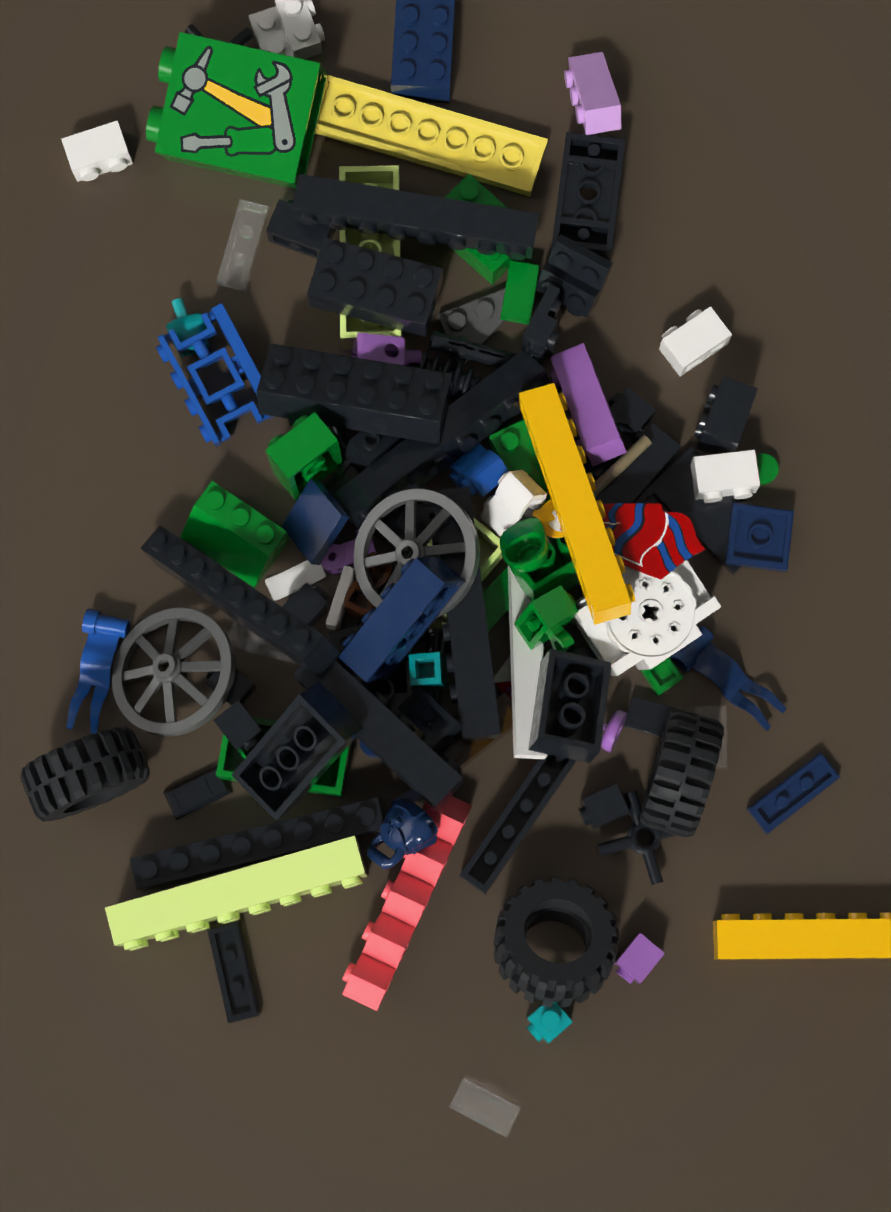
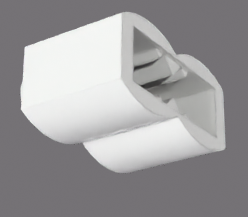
M524 470L508 471L502 475L498 481L499 486L495 495L489 497L483 505L484 510L481 514V519L499 538L512 525L532 518V512L540 509L546 499L547 493Z

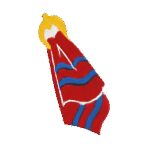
M552 500L547 501L541 509L532 512V515L543 524L547 536L551 538L564 537ZM659 503L603 504L606 517L602 518L605 528L610 527L612 529L615 539V545L612 546L615 556L620 555L624 566L662 580L683 562L706 550L699 542L690 518L682 513L664 512L662 505Z

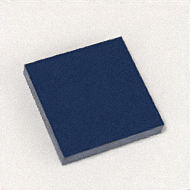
M311 478L281 527L287 531L289 537L311 564L320 565L349 516L318 479Z
M733 502L725 564L786 572L788 570L794 510Z

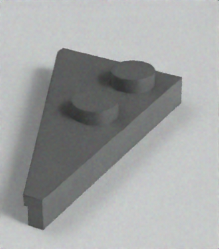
M505 289L438 314L437 319L443 333L457 338L460 335L465 336L468 341L485 345L487 339L492 334H495L506 322L505 320H500ZM462 358L461 360L455 359L457 365L460 362L463 363V368L469 360L465 358Z

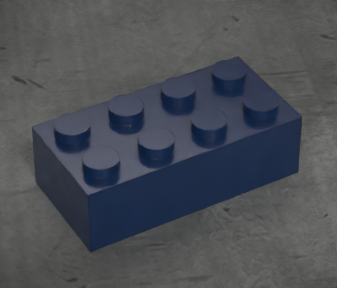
M396 0L391 76L392 94L419 102L450 103L456 0Z
M438 556L410 559L401 569L402 577L398 582L389 585L382 593L381 598L383 601L379 606L372 608L363 617L362 623L364 625L357 633H352L342 646L345 649L339 655V658L365 682L389 677L465 583V580Z

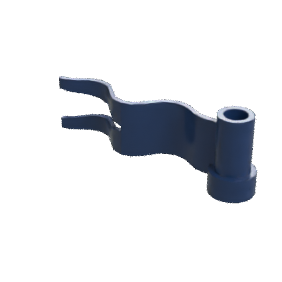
M699 626L698 629L702 635L671 655L670 658L682 670L689 672L693 667L700 674L707 677L719 688L722 695L730 703L749 713L764 730L768 731L771 726L762 712L738 690L740 689L766 700L781 713H784L787 708L771 691L750 680L734 659L711 643L714 639L713 634L704 626Z

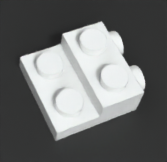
M275 0V7L248 15L260 50L300 59H306L323 53L321 42L325 41V36L321 24H314L312 16H315L316 12L312 0Z

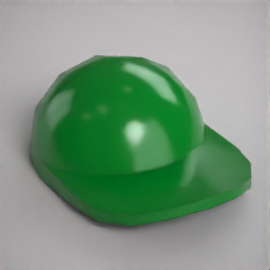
M528 518L512 525L500 537L502 557L513 570L525 573L535 571L545 563L548 557L549 544L545 529L537 518Z

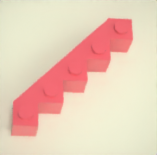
M451 796L436 811L425 801L422 809L433 819L434 824L438 828L436 843L417 851L418 853L414 855H404L405 861L395 882L388 880L381 895L382 898L386 899L382 911L375 923L369 921L362 935V939L366 940V944L356 965L350 962L342 980L347 982L342 995L375 1011L378 1010L473 805Z

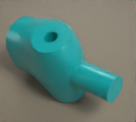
M183 298L171 301L177 318L166 324L167 332L174 329L180 342H183L207 329L201 318V313L188 314ZM207 339L204 341V343L206 344L207 348H209V343ZM191 347L180 353L179 356L196 354V351Z

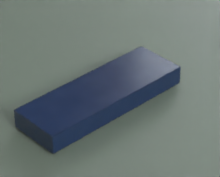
M819 753L750 806L747 811L764 833L768 834L838 780L840 775L825 756Z

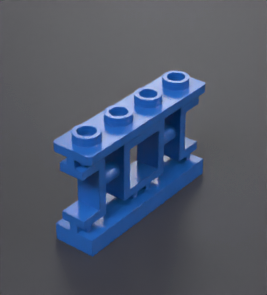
M222 303L211 308L212 311L201 315L207 328L206 330L180 342L173 329L164 336L163 334L158 336L160 345L156 346L163 362L170 361L175 370L170 375L177 389L179 390L184 387L189 397L184 402L192 417L197 414L199 415L203 425L198 428L206 443L212 441L215 447L231 439L225 425L249 412H252L257 424L275 417L259 414L253 401L239 408L232 395L245 388L240 377L245 374L257 397V388L261 375ZM215 321L218 323L235 355L232 358L229 357L225 347L210 354L204 343L205 340L217 335L212 325ZM172 343L176 346L179 354L193 347L200 359L187 366L192 376L189 380L186 379L169 347ZM223 358L235 383L209 396L197 371ZM201 396L207 407L222 400L228 414L215 420L221 431L215 434L197 400Z

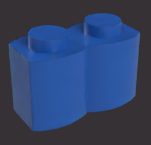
M479 443L448 467L452 472L449 474V477L458 488L470 486L471 496L476 494L481 498L495 488L501 476L509 471L496 453L486 450Z

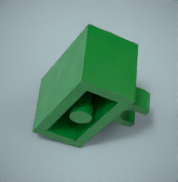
M562 585L530 602L514 623L530 650L549 639L554 650L566 652L570 649L569 646L575 642L564 628L578 613L576 602L572 595L564 590Z

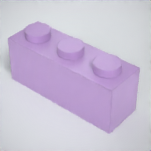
M603 52L568 57L569 70H564L566 88H570V99L572 106H575L577 123L583 124L586 135L620 130L621 104Z

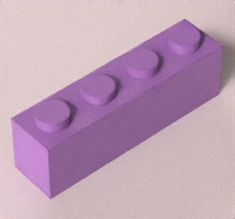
M584 343L551 356L554 369L549 370L556 387L561 385L567 407L571 412V415L566 418L567 420L573 419L576 432L580 436V439L575 441L576 445L583 447L585 457L588 456L592 466L627 453L595 367Z

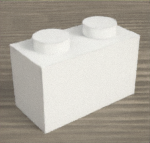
M118 120L61 139L77 182L82 180L91 181L100 174L110 171L119 172L128 165L133 164Z
M711 306L703 312L700 309L696 310L687 317V323L679 328L673 326L662 335L663 339L659 350L680 377L725 347L730 341L731 332Z
M755 450L693 457L690 464L695 500L704 499L705 503H712L722 500L724 496L733 495L735 499H746L752 497V493H756L760 486Z

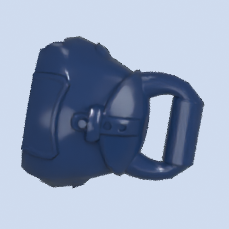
M408 798L400 799L393 803L387 812L384 823L379 828L380 833L374 837L368 846L367 857L384 870L394 867L404 855H414L418 853L417 851L435 844L438 828L425 810ZM385 843L395 853L389 858L378 850L377 847Z

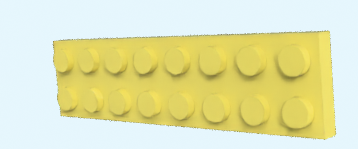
M330 75L327 77L315 132L318 135L458 176L466 177L470 174L479 182L526 196H531L548 144V139Z

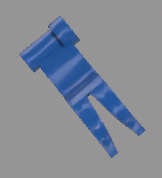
M88 608L86 610L82 623V632L88 633V638L81 656L79 683L69 706L67 729H73L83 700L90 692L92 686H95L90 708V734L97 733L101 708L110 687L112 661L119 638H126L129 633L130 620L102 615L101 611Z

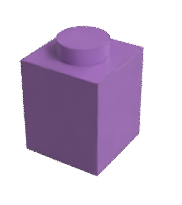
M637 933L614 961V964L619 967L616 973L629 984L633 980L637 983H642L665 953L643 934Z

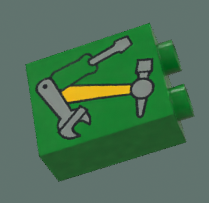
M179 32L176 48L165 46L160 57L158 78L160 82L168 84L164 107L153 105L149 112L146 125V139L156 143L154 152L166 160L296 189L299 174H307L328 73L321 63Z

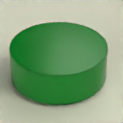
M758 454L756 455L760 485H767L778 475L779 466L776 459L771 455Z

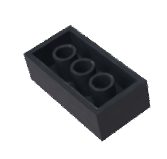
M324 237L307 292L309 305L318 309L427 337L443 282V268Z
M318 681L296 697L232 773V776L277 821L298 804L364 729V726Z

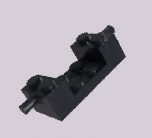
M566 132L551 252L555 241L562 234L610 261L625 139L601 137L602 133H596V136H594L595 134L585 135ZM584 188H591L596 192L597 196L592 200H586L580 195V192Z

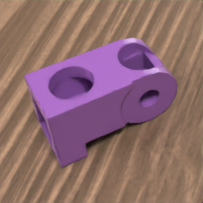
M356 539L341 545L332 544L321 562L324 571L328 574L337 575L342 573L344 565L354 568L353 555ZM372 539L370 541L368 555L371 552H376Z

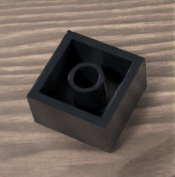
M724 376L719 385L713 384L703 409L708 411V413L703 411L694 434V438L699 439L696 449L710 454L735 452L758 388Z

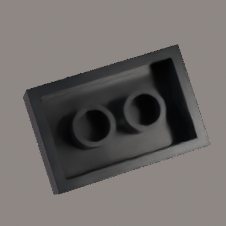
M553 649L547 652L540 663L528 750L590 763L600 753L611 662Z

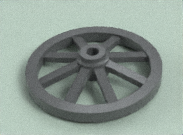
M408 489L392 494L370 511L358 531L353 557L359 586L366 598L377 608L383 601L381 598L382 593L389 585L398 582L402 577L401 569L410 559L465 553L464 567L460 576L465 580V583L437 616L440 617L462 601L475 580L480 560V545L477 531L466 511L457 502L441 493L427 489ZM417 501L432 502L443 507L440 513L416 538ZM406 504L405 539H402L382 519L395 508ZM453 516L460 526L464 542L428 546L427 542ZM375 529L396 547V551L368 557L369 545ZM412 549V550H413V554H412V556L409 558V557H408V553H409V551ZM398 562L380 594L372 581L369 568Z
M189 608L165 609L142 620L122 642L113 665V694L122 714L138 728L154 735L166 737L183 735L206 724L221 709L229 696L234 682L236 662L229 636L212 618L202 612ZM180 621L194 622L205 627L175 653ZM168 624L164 653L160 654L145 637L158 627ZM213 635L219 647L221 661H184ZM139 645L153 660V665L128 671L131 657ZM220 671L217 686L209 699L186 679L187 672ZM154 676L134 707L129 698L127 682ZM163 684L166 723L149 721L142 715ZM177 685L202 706L196 713L180 721H177L174 686Z

